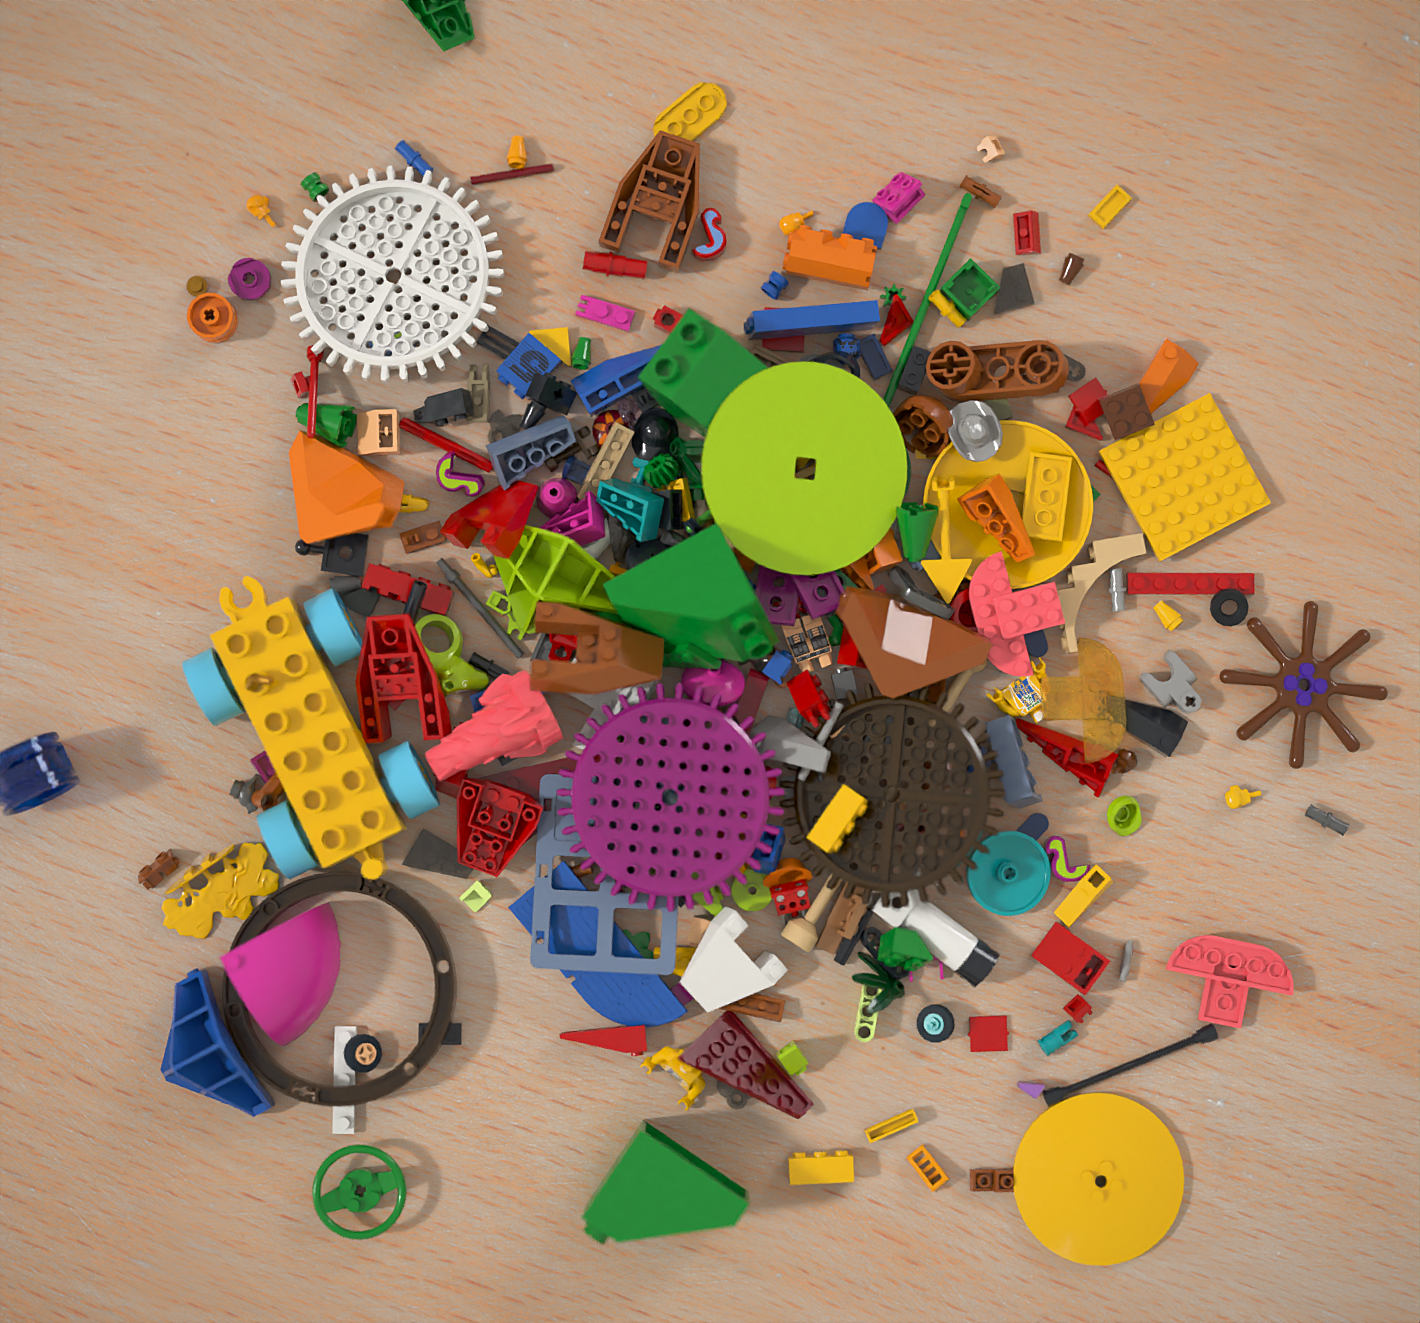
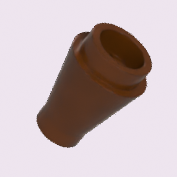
M1069 253L1068 257L1064 259L1059 281L1070 286L1083 268L1085 259Z

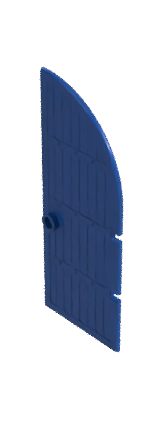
M565 861L553 869V889L589 891ZM534 886L508 907L531 936ZM553 905L550 914L549 953L594 956L597 950L598 908L591 906ZM614 921L612 955L622 958L645 959ZM544 931L537 932V939L540 937L544 939ZM560 970L566 978H569L571 975L576 978L571 985L589 1006L607 1019L622 1025L639 1026L645 1024V1027L660 1026L672 1022L688 1012L658 974Z

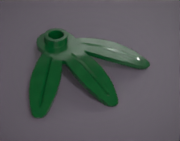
M676 437L671 442L670 452L680 467L679 475L674 478L675 480L684 478V470L690 479L703 485L701 472L687 454H703L705 441H686Z
M858 952V957L878 975L858 973L852 975V980L869 987L884 989L875 996L867 1007V1012L874 1014L885 1009L893 999L902 998L905 995V988L903 983L893 979L875 958L863 952Z

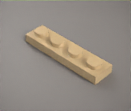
M614 422L576 495L577 498L582 500L586 497L585 493L589 490L597 497L599 482L611 478L634 431Z

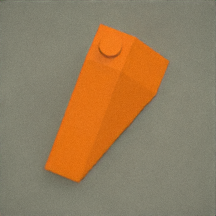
M1168 339L1163 341L1138 383L1151 414L1190 380L1199 364L1185 349Z
M1000 474L982 481L957 499L966 515L973 522L976 520L984 528L983 531L987 535L991 534L998 540L999 546L1016 562L1035 555L1012 493Z

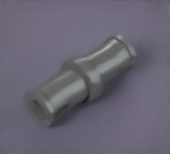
M1310 804L1305 813L1306 817L1320 823L1321 827H1328L1342 836L1348 830V823L1334 817L1333 813H1326Z

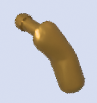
M251 675L248 677L249 681L245 685V689L249 690L253 681L263 685H271L274 679L271 676Z

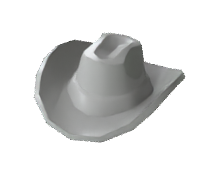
M971 400L960 403L950 410L953 417V425L948 428V434L956 450L964 459L980 462L988 460L997 453L1002 444L1003 433L997 415L988 404Z

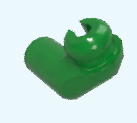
M835 614L828 618L833 627L832 634L828 637L831 646L841 644L844 627L838 615Z

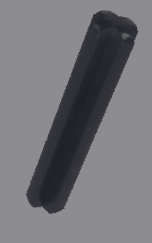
M867 908L865 915L861 917L858 923V930L851 940L848 938L844 939L834 958V961L843 966L846 964L873 915L871 909Z

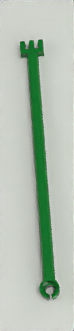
M966 193L962 199L883 398L888 408L931 303L928 298L937 288L971 202L972 195L970 193Z

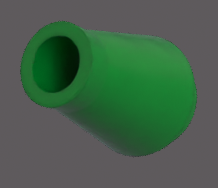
M579 337L578 344L571 357L572 367L587 370L588 366L591 365V339Z

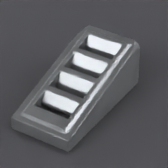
M665 530L659 541L671 548L686 539L674 530Z

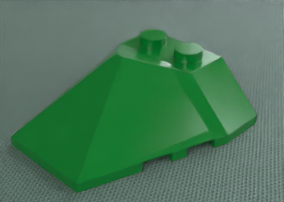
M402 0L443 52L475 39L470 13L466 10V0Z

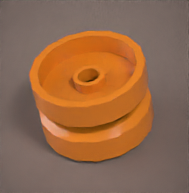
M217 293L198 295L191 301L187 309L189 327L202 340L209 343L227 341L234 335L238 327V316L235 308L223 296Z

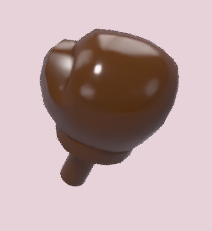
M1124 748L1118 751L1119 758L1115 761L1116 767L1111 770L1112 774L1117 772L1123 774L1134 770L1137 766L1135 753Z

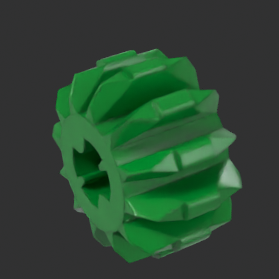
M661 453L658 457L654 456L652 460L648 461L649 464L644 466V478L653 488L659 487L661 489L665 485L669 486V483L675 481L674 478L679 475L680 467L669 453L665 455Z

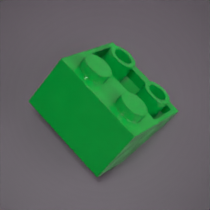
M894 927L881 936L877 961L884 962L886 966L895 967L899 965L903 966L905 970L917 971V969L932 962L933 956L916 931Z

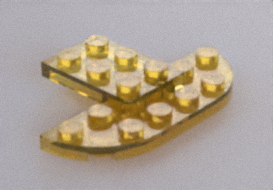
M1078 638L1080 677L1040 678L1042 721L1082 720L1085 763H1093L1109 756L1120 745L1126 730L1124 680L1119 661L1105 645L1092 639Z

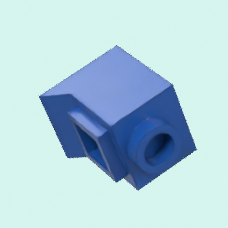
M778 649L762 672L782 685V677H785L792 667L791 661L794 656L785 649L782 651Z

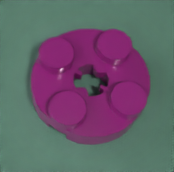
M243 258L232 266V270L228 275V283L230 289L239 298L253 301L260 299L270 290L271 275L265 264L259 260ZM248 274H251L252 277L253 275L255 276V280L250 285L244 282Z

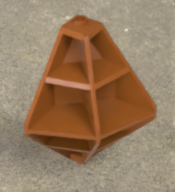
M847 586L839 598L836 614L844 621L880 693L891 698L984 664L992 646L988 638L951 619L946 620L923 609L898 594Z

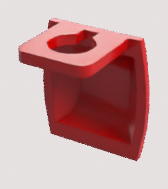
M549 634L550 643H553L548 659L569 662L573 650L577 651L578 635ZM560 647H564L567 655L565 657H558L555 655V651L559 650Z

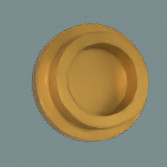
M193 276L187 281L186 288L190 295L197 297L207 292L208 284L203 277Z

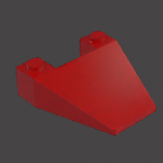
M517 480L510 484V487L505 491L501 485H498L452 513L445 521L440 532L454 546L468 549L480 529L486 530L480 542L494 556L509 559L520 542L539 487L536 484Z

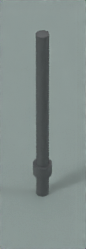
M443 558L438 560L436 563L447 575V580L450 583H454L518 659L524 655V652L460 579L461 575L455 569L453 570Z

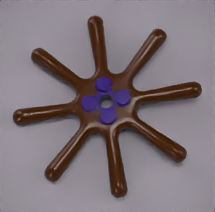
M1308 601L1304 604L1301 654L1296 658H1290L1285 654L1260 619L1253 617L1247 622V627L1279 663L1280 669L1276 675L1269 676L1230 669L1222 670L1219 675L1220 681L1224 684L1267 686L1274 688L1277 692V698L1272 704L1237 729V737L1242 741L1252 737L1282 709L1288 708L1293 711L1295 720L1289 765L1294 769L1301 768L1304 763L1306 717L1310 712L1315 711L1322 715L1349 752L1353 753L1359 750V740L1329 708L1328 699L1331 695L1340 694L1380 701L1385 700L1388 695V691L1384 686L1336 683L1330 675L1331 670L1370 641L1371 636L1367 630L1361 629L1356 632L1326 660L1317 661L1314 658L1313 644L1318 605L1313 601ZM1301 679L1306 680L1308 683L1305 691L1299 687Z

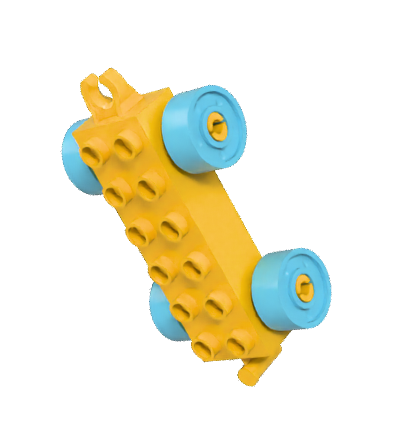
M250 576L243 578V585L253 596L252 603L246 608L237 607L233 600V591L230 588L223 587L220 590L219 601L221 608L230 617L232 624L210 635L217 651L211 647L183 661L182 667L196 701L207 719L214 726H218L244 713L246 709L291 801L290 803L286 800L257 815L260 831L273 859L281 872L289 880L319 866L320 863L323 868H328L352 856L363 865L361 871L366 878L375 879L383 876L388 870L384 857L383 841L407 830L395 803L399 802L409 819H413L439 806L440 800L423 762L409 740L379 754V760L385 773L384 777L381 776L320 651L323 648L336 667L359 656L361 653L363 641L350 613L334 588L304 601V608L310 620V624L307 625L295 600L285 597L269 605L264 587L259 581ZM251 675L271 676L274 679L271 685H263L253 681L250 689H245V685L249 681L248 677Z

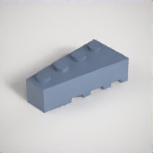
M562 415L486 445L498 482L505 491L510 487V484L517 479L520 480L525 477L526 473L544 464L545 460L563 451L576 442L570 422Z
M1008 715L985 723L987 727L985 733H989L991 736L988 742L991 741L993 749L990 751H998L999 757L993 761L997 762V770L1004 771L1005 776L998 780L1003 783V790L1006 791V796L1003 797L1005 802L1018 809L1042 802L1041 794L1037 795L1034 786L1037 784L1035 776L1027 769L1030 764L1028 756L1020 748L1024 744L1015 718Z

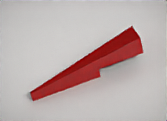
M1020 718L1015 720L1018 729L1028 736L1027 740L1032 743L1034 741L1042 748V752L1064 771H1070L1079 779L1081 785L1086 784L1094 791L1093 795L1098 798L1100 797L1111 775V770L1115 767V761L1118 759L1119 754Z

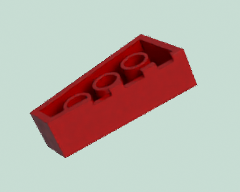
M369 563L362 584V588L365 591L371 592L372 587L378 588L376 593L380 596L406 604L413 581L420 580L428 585L420 609L447 617L455 594L450 590V586L442 583L436 586L430 584L431 580L423 577L416 579L410 577V573L401 570L395 572L390 570L391 568L382 564L377 566Z

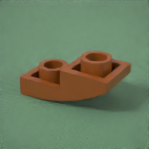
M970 1169V1191L1014 1192V1170Z

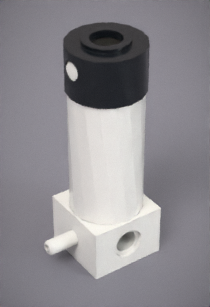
M916 869L914 874L915 876H920L921 872ZM917 890L908 892L909 907H902L900 905L894 908L890 903L889 908H883L881 894L871 910L893 927L916 931L930 953L952 969L959 977L969 982L972 987L978 986L992 971L1000 953L994 951L980 938L975 937L931 902L922 903ZM891 893L890 901L896 896L900 897V893Z

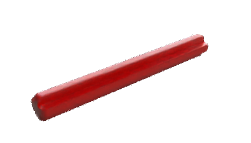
M406 417L400 420L399 428L446 452L454 451V456L488 473L493 470L491 460Z

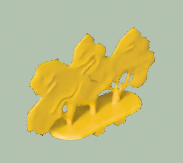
M244 842L240 847L239 855L235 859H231L226 856L235 848V844H231L214 856L211 853L205 856L201 865L197 868H194L192 865L186 869L184 876L164 892L165 894H170L180 887L183 888L180 899L169 898L162 903V910L166 916L163 925L168 929H176L179 935L205 939L213 928V914L217 911L221 912L223 917L226 918L237 916L241 920H246L254 909L250 901L252 895L265 897L279 888V874L270 869L263 868L268 857V853L261 843L255 845ZM219 860H222L224 871L210 874L207 869ZM236 863L238 868L235 869L231 864ZM203 873L208 880V884L200 890L192 889L189 881ZM193 892L199 893V896H194ZM188 893L192 897V904L190 906H186L185 897H189ZM182 901V907L178 905V902Z

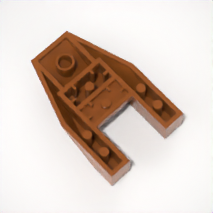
M661 130L657 133L619 182L599 239L600 247L620 253L634 211L671 224L658 261L659 267L679 274L699 212V143Z
M537 602L535 633L578 635L576 662L531 660L530 691L596 695L661 680L663 638L559 603Z

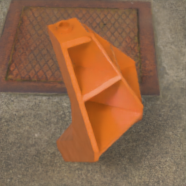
M299 430L289 450V460L300 538L307 544H312L338 536L374 529L391 528L400 511L405 483L394 474L333 444L322 436L315 434V437L310 439L307 437V432Z

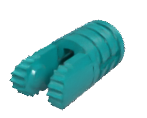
M1070 1020L1065 1021L1047 1033L1046 1036L1037 1040V1043L1047 1057L1078 1036L1076 1030L1068 1031L1072 1027Z

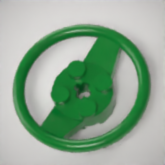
M350 1145L333 1152L320 1165L313 1181V1204L320 1220L332 1232L348 1239H370L386 1232L400 1217L406 1201V1182L399 1165L386 1152L369 1145ZM354 1153L370 1154L381 1159L391 1169L375 1173L365 1167L355 1168L343 1178L338 1187L321 1196V1184L327 1170L334 1162L346 1155ZM358 1185L365 1186L366 1191L364 1195L357 1193ZM398 1188L397 1202L393 1212L382 1224L373 1229L365 1231L348 1230L336 1224L327 1214L346 1208L350 1212H367L377 1205L382 1195Z

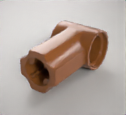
M276 771L261 789L256 790L251 797L252 804L264 811L276 806L279 797L285 791ZM266 796L267 800L262 804L263 798Z

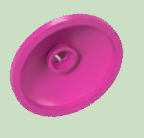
M719 659L722 661L719 669L686 668L682 674L681 683L684 686V693L690 699H694V692L699 686L703 687L700 703L710 706L713 697L719 693L722 697L718 706H724L733 703L743 694L745 687L744 676L736 666Z

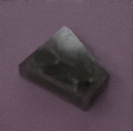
M1024 263L1003 268L1000 282L1001 288L998 291L994 314L1034 305Z

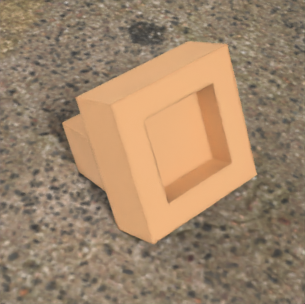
M996 136L986 137L977 147L978 151L986 149L988 152L987 156L983 158L984 162H989L1006 154Z

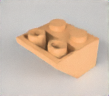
M396 409L372 410L357 414L358 456L400 455V417Z

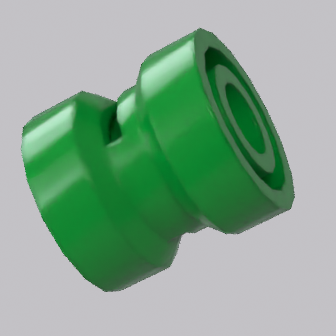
M317 172L311 173L300 183L301 187L309 192V197L313 202L318 201L316 197L319 194L324 197L330 190L325 183L320 181L321 178Z

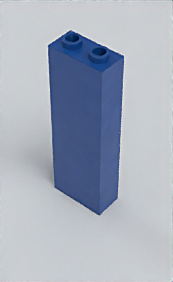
M878 300L752 311L746 322H744L745 335L748 334V340L870 330L880 322Z

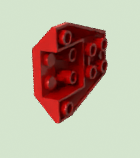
M463 778L456 798L457 863L498 877L538 826L544 807L529 794L492 780Z

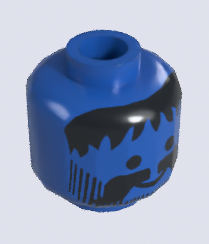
M851 333L838 334V337L833 340V352H847L857 360L860 357V340ZM835 359L840 361L841 365H847L845 362L839 359Z

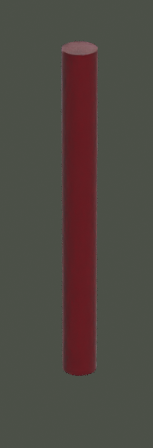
M553 163L472 176L470 179L471 184L476 185L554 172Z

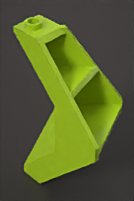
M525 525L520 542L509 559L493 555L518 628L528 634L535 633L537 602L559 603L593 614L601 612L618 614L603 586L604 583L616 576L575 541L564 535Z

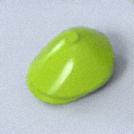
M1127 795L1117 797L1110 803L1107 809L1109 826L1119 836L1123 837L1132 834L1139 828L1142 821L1140 806L1137 800Z

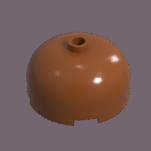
M910 396L902 401L892 413L900 428L906 449L913 454L915 449H917L922 454H925L926 457H935L940 455L951 442L948 428L953 425L952 414L944 403L932 396ZM918 427L919 431L912 438L913 445H911L905 439L904 434L910 435Z

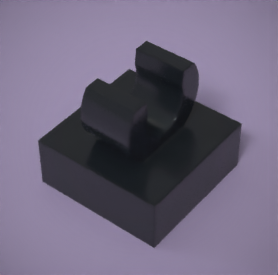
M646 387L632 394L642 413L659 405Z

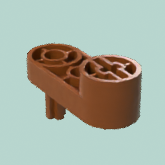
M1045 340L967 346L960 341H948L941 343L933 349L927 359L926 371L932 384L945 397L956 402H967L971 400L983 401L1059 393V388L1065 386L1069 365L1067 358L1057 345ZM1006 366V371L1003 375L994 377L995 371L999 367Z

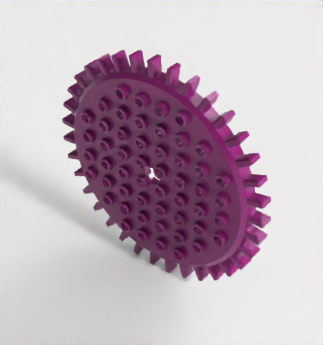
M658 683L656 687L658 697L649 701L646 698L644 688L638 687L637 695L640 703L633 706L629 704L628 698L624 694L618 695L619 702L624 710L616 715L607 704L602 705L603 713L607 715L609 720L601 726L596 719L589 717L586 721L596 731L591 739H588L581 733L574 735L578 742L585 745V748L581 755L569 750L565 752L569 759L578 762L575 771L568 769L559 770V775L573 779L572 789L562 788L556 791V795L572 797V807H563L557 810L558 815L561 816L573 814L575 825L565 827L562 830V834L570 835L573 832H578L581 839L580 843L574 844L569 849L570 852L577 853L581 849L586 848L591 855L589 859L583 861L580 868L582 870L588 869L596 862L603 870L596 876L594 883L600 884L609 874L616 880L615 885L611 888L610 895L612 896L620 892L622 885L632 888L628 902L631 905L637 901L639 892L649 894L647 902L649 910L654 909L657 895L667 896L666 906L668 912L674 911L675 896L683 895L686 898L688 910L694 909L695 902L692 895L701 891L707 904H713L710 888L717 884L726 896L731 895V889L725 880L732 874L736 876L740 883L745 884L748 880L739 868L745 862L757 870L761 867L759 861L751 857L754 849L759 848L766 853H770L772 850L769 844L760 841L763 831L769 832L772 835L779 834L780 831L776 826L766 824L768 814L777 816L784 814V809L769 806V796L785 794V790L782 788L770 789L768 783L769 777L779 776L782 774V770L775 768L766 771L763 763L765 759L772 758L776 752L775 750H768L760 754L755 746L758 742L765 739L767 736L765 732L758 733L754 738L750 739L745 729L752 725L754 721L752 716L746 718L741 725L732 720L733 715L738 711L739 705L734 703L726 714L717 710L722 697L719 693L713 697L710 706L700 703L703 687L699 686L694 692L693 700L683 699L684 686L682 683H678L675 688V698H665L663 683ZM642 715L648 717L647 723L640 721ZM663 717L669 718L670 722L668 725L662 724ZM685 719H689L691 721V725L689 727H685L683 725V721ZM708 720L713 724L710 729L705 728L704 725ZM618 735L625 737L623 743L617 741ZM642 736L646 738V743L644 745H641L638 742L639 738ZM662 738H665L668 741V744L665 747L660 745V740ZM684 740L689 742V747L686 749L681 746ZM705 742L710 743L711 748L709 750L703 749ZM726 744H730L732 746L731 752H726L724 750V746ZM596 754H599L602 758L599 763L594 761ZM617 756H621L623 758L622 764H617L615 762V758ZM642 758L644 765L638 766L637 759ZM660 760H664L666 762V766L664 768H660L658 766V762ZM681 762L687 763L686 770L680 769L679 765ZM702 764H707L709 766V770L707 772H703L701 770ZM725 765L730 767V772L728 774H725L722 771V768ZM746 767L752 770V774L749 776L744 774ZM593 776L599 777L600 781L598 784L592 782ZM615 778H619L621 780V784L619 786L614 785L613 780ZM638 779L643 783L640 788L635 786V781ZM659 781L663 782L664 788L662 790H659L656 787V783ZM680 783H683L686 787L683 792L677 788ZM701 785H705L707 787L706 793H701L699 791V787ZM722 787L728 788L729 792L727 795L721 794L720 790ZM666 789H674L677 792L678 801L676 804L669 806L663 803L662 794ZM744 789H748L750 791V795L748 797H744L742 795V791ZM592 797L598 800L595 806L590 803ZM617 799L619 806L613 807L611 804L612 800ZM635 801L640 802L641 807L639 809L633 807ZM656 803H660L662 805L661 811H656L654 809V805ZM677 805L683 806L684 810L682 813L676 811ZM698 807H703L705 809V813L703 815H699L697 813ZM720 809L726 810L727 814L725 817L719 815ZM743 810L748 812L746 819L740 816V812ZM590 819H594L596 821V825L594 827L589 826L588 821ZM611 821L617 822L616 829L610 827ZM632 823H637L639 825V829L637 831L631 829ZM655 824L660 826V831L658 833H655L652 830V827ZM676 826H679L682 829V832L679 835L674 833V828ZM698 828L703 830V835L700 837L695 834ZM719 830L724 831V838L717 837ZM740 832H744L746 834L745 840H740L738 838V834ZM610 842H613L616 847L614 850L608 849V844ZM631 844L637 846L636 852L629 850ZM652 846L658 848L657 854L651 853L650 849ZM674 848H678L680 850V854L678 856H674L672 854V850ZM695 850L701 851L700 858L694 857L693 853ZM716 852H721L723 854V858L721 860H717L715 858ZM629 866L635 868L633 874L628 873L627 868ZM655 868L657 871L656 875H650L649 869ZM671 870H677L678 876L676 878L671 877ZM695 871L700 875L699 879L696 880L692 878V873Z

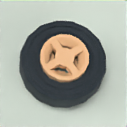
M358 1034L352 1037L346 1043L344 1049L346 1064L352 1070L359 1073L375 1069L382 1057L380 1043L375 1037L368 1034Z

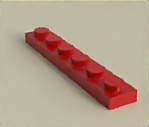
M1127 573V595H1215L1220 590L1227 588L1236 589L1242 592L1243 595L1255 594L1254 573Z

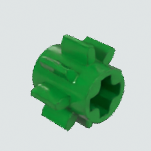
M895 284L890 289L884 287L886 295H880V299L885 300L883 308L891 306L890 294L892 296L897 294L902 301H905L906 296L901 294L904 288L897 289Z

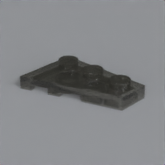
M425 828L421 831L402 863L404 866L468 879L473 871V868L457 863V848Z

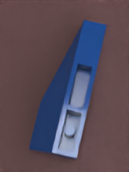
M661 345L608 359L570 380L590 417L645 387L638 377Z

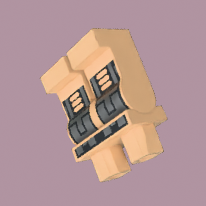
M809 615L801 617L807 638H805L799 618L796 619L795 626L781 625L790 652L794 656L795 665L799 666L801 672L806 669L813 672L811 660L817 658L821 668L832 665V649L821 617L815 620H811Z

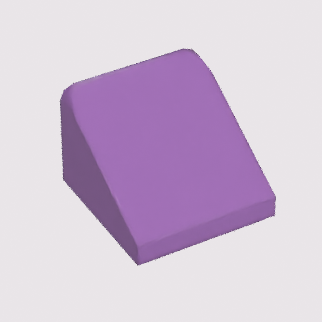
M1017 1082V1086L1034 1099L1039 1096L1045 1087L1042 1083Z

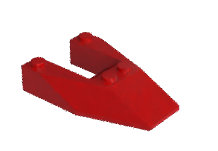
M410 615L368 616L355 680L362 736L365 743H382L392 737L387 700H419L423 740H439L452 733L450 714L442 688Z

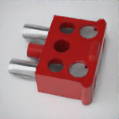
M806 879L779 884L769 888L771 898H774L778 916L781 915L782 924H785L784 914L788 923V913H791L792 917H797L799 915L798 911L801 910L804 918V909L807 913L811 907Z

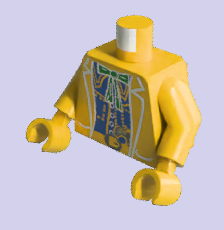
M1039 658L1040 663L1035 666L1033 661L1030 662L1031 667L1034 669L1033 675L1021 676L1002 690L993 687L995 689L993 696L987 693V697L994 701L1001 712L1013 717L1019 716L1020 718L1029 713L1035 723L1046 717L1040 705L1047 701L1046 697L1049 694L1048 678L1045 672L1046 664L1041 658Z
M666 1046L652 1057H646L640 1067L647 1066L649 1069L646 1074H650L655 1066L659 1064L688 1092L678 1101V1105L682 1102L686 1104L685 1111H687L695 1103L694 1099L705 1088L706 1082L703 1078V1072L678 1060V1057L684 1052L683 1049Z

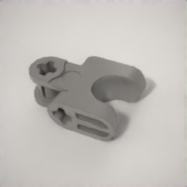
M1168 650L1164 654V660L1171 670L1170 678L1167 681H1158L1149 673H1142L1139 676L1140 682L1164 707L1173 702L1180 711L1192 713L1201 706L1199 694L1190 686L1197 678L1174 651ZM1192 698L1193 701L1191 702V704L1193 706H1186V699Z

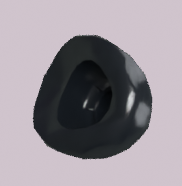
M660 407L643 412L636 420L633 428L632 447L638 457L647 461L652 460L654 456L658 457L661 453L664 455L669 453L672 456L670 444L676 437H679L675 418L668 411Z

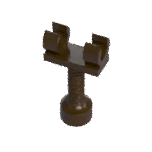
M584 426L574 432L577 441L576 445L544 461L551 473L559 469V462L561 463V461L568 459V457L579 451L584 453L587 460L599 453L601 448L598 443L586 449L581 439L591 434L588 426Z

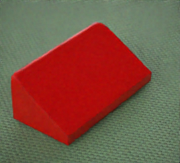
M1030 210L1014 213L1016 255L1040 254L1038 212Z

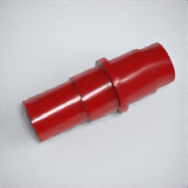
M585 251L583 270L606 274V277L613 275L645 279L646 260L616 255L611 251L609 253Z

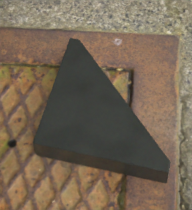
M372 587L371 592H367L362 588L340 597L346 607L368 617L371 616L380 595L376 593L378 588Z

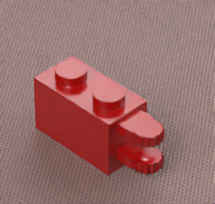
M806 669L786 682L799 713L808 722H811L815 728L820 725L817 719L820 715L826 721L831 719L828 712L830 708L827 703L829 697L821 689L822 682L817 674L813 675Z

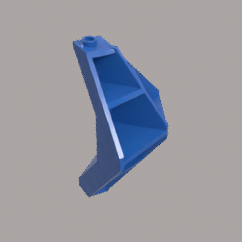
M196 968L187 973L188 977L175 984L173 1020L160 1069L165 1080L238 1108L252 1117L275 1106L272 1097L242 1060L221 1019L206 969L199 971Z

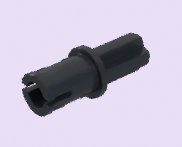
M476 652L472 654L468 662L496 679L502 674H510L509 671L496 665L494 660L489 661Z

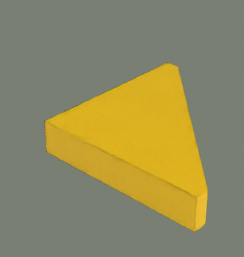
M568 327L529 331L531 335L559 357L562 362L571 367Z

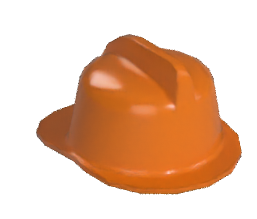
M785 858L779 861L775 872L770 873L764 878L763 885L770 888L771 886L800 879H806L808 883L812 879L811 871L806 869L804 863L800 862L798 858Z

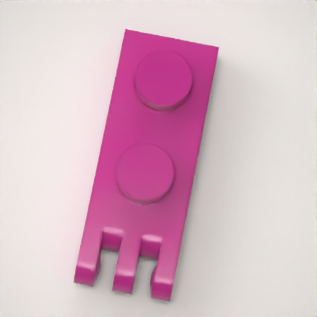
M581 295L580 300L588 303L587 305L578 303L577 307L585 310V312L576 311V316L629 332L635 311Z

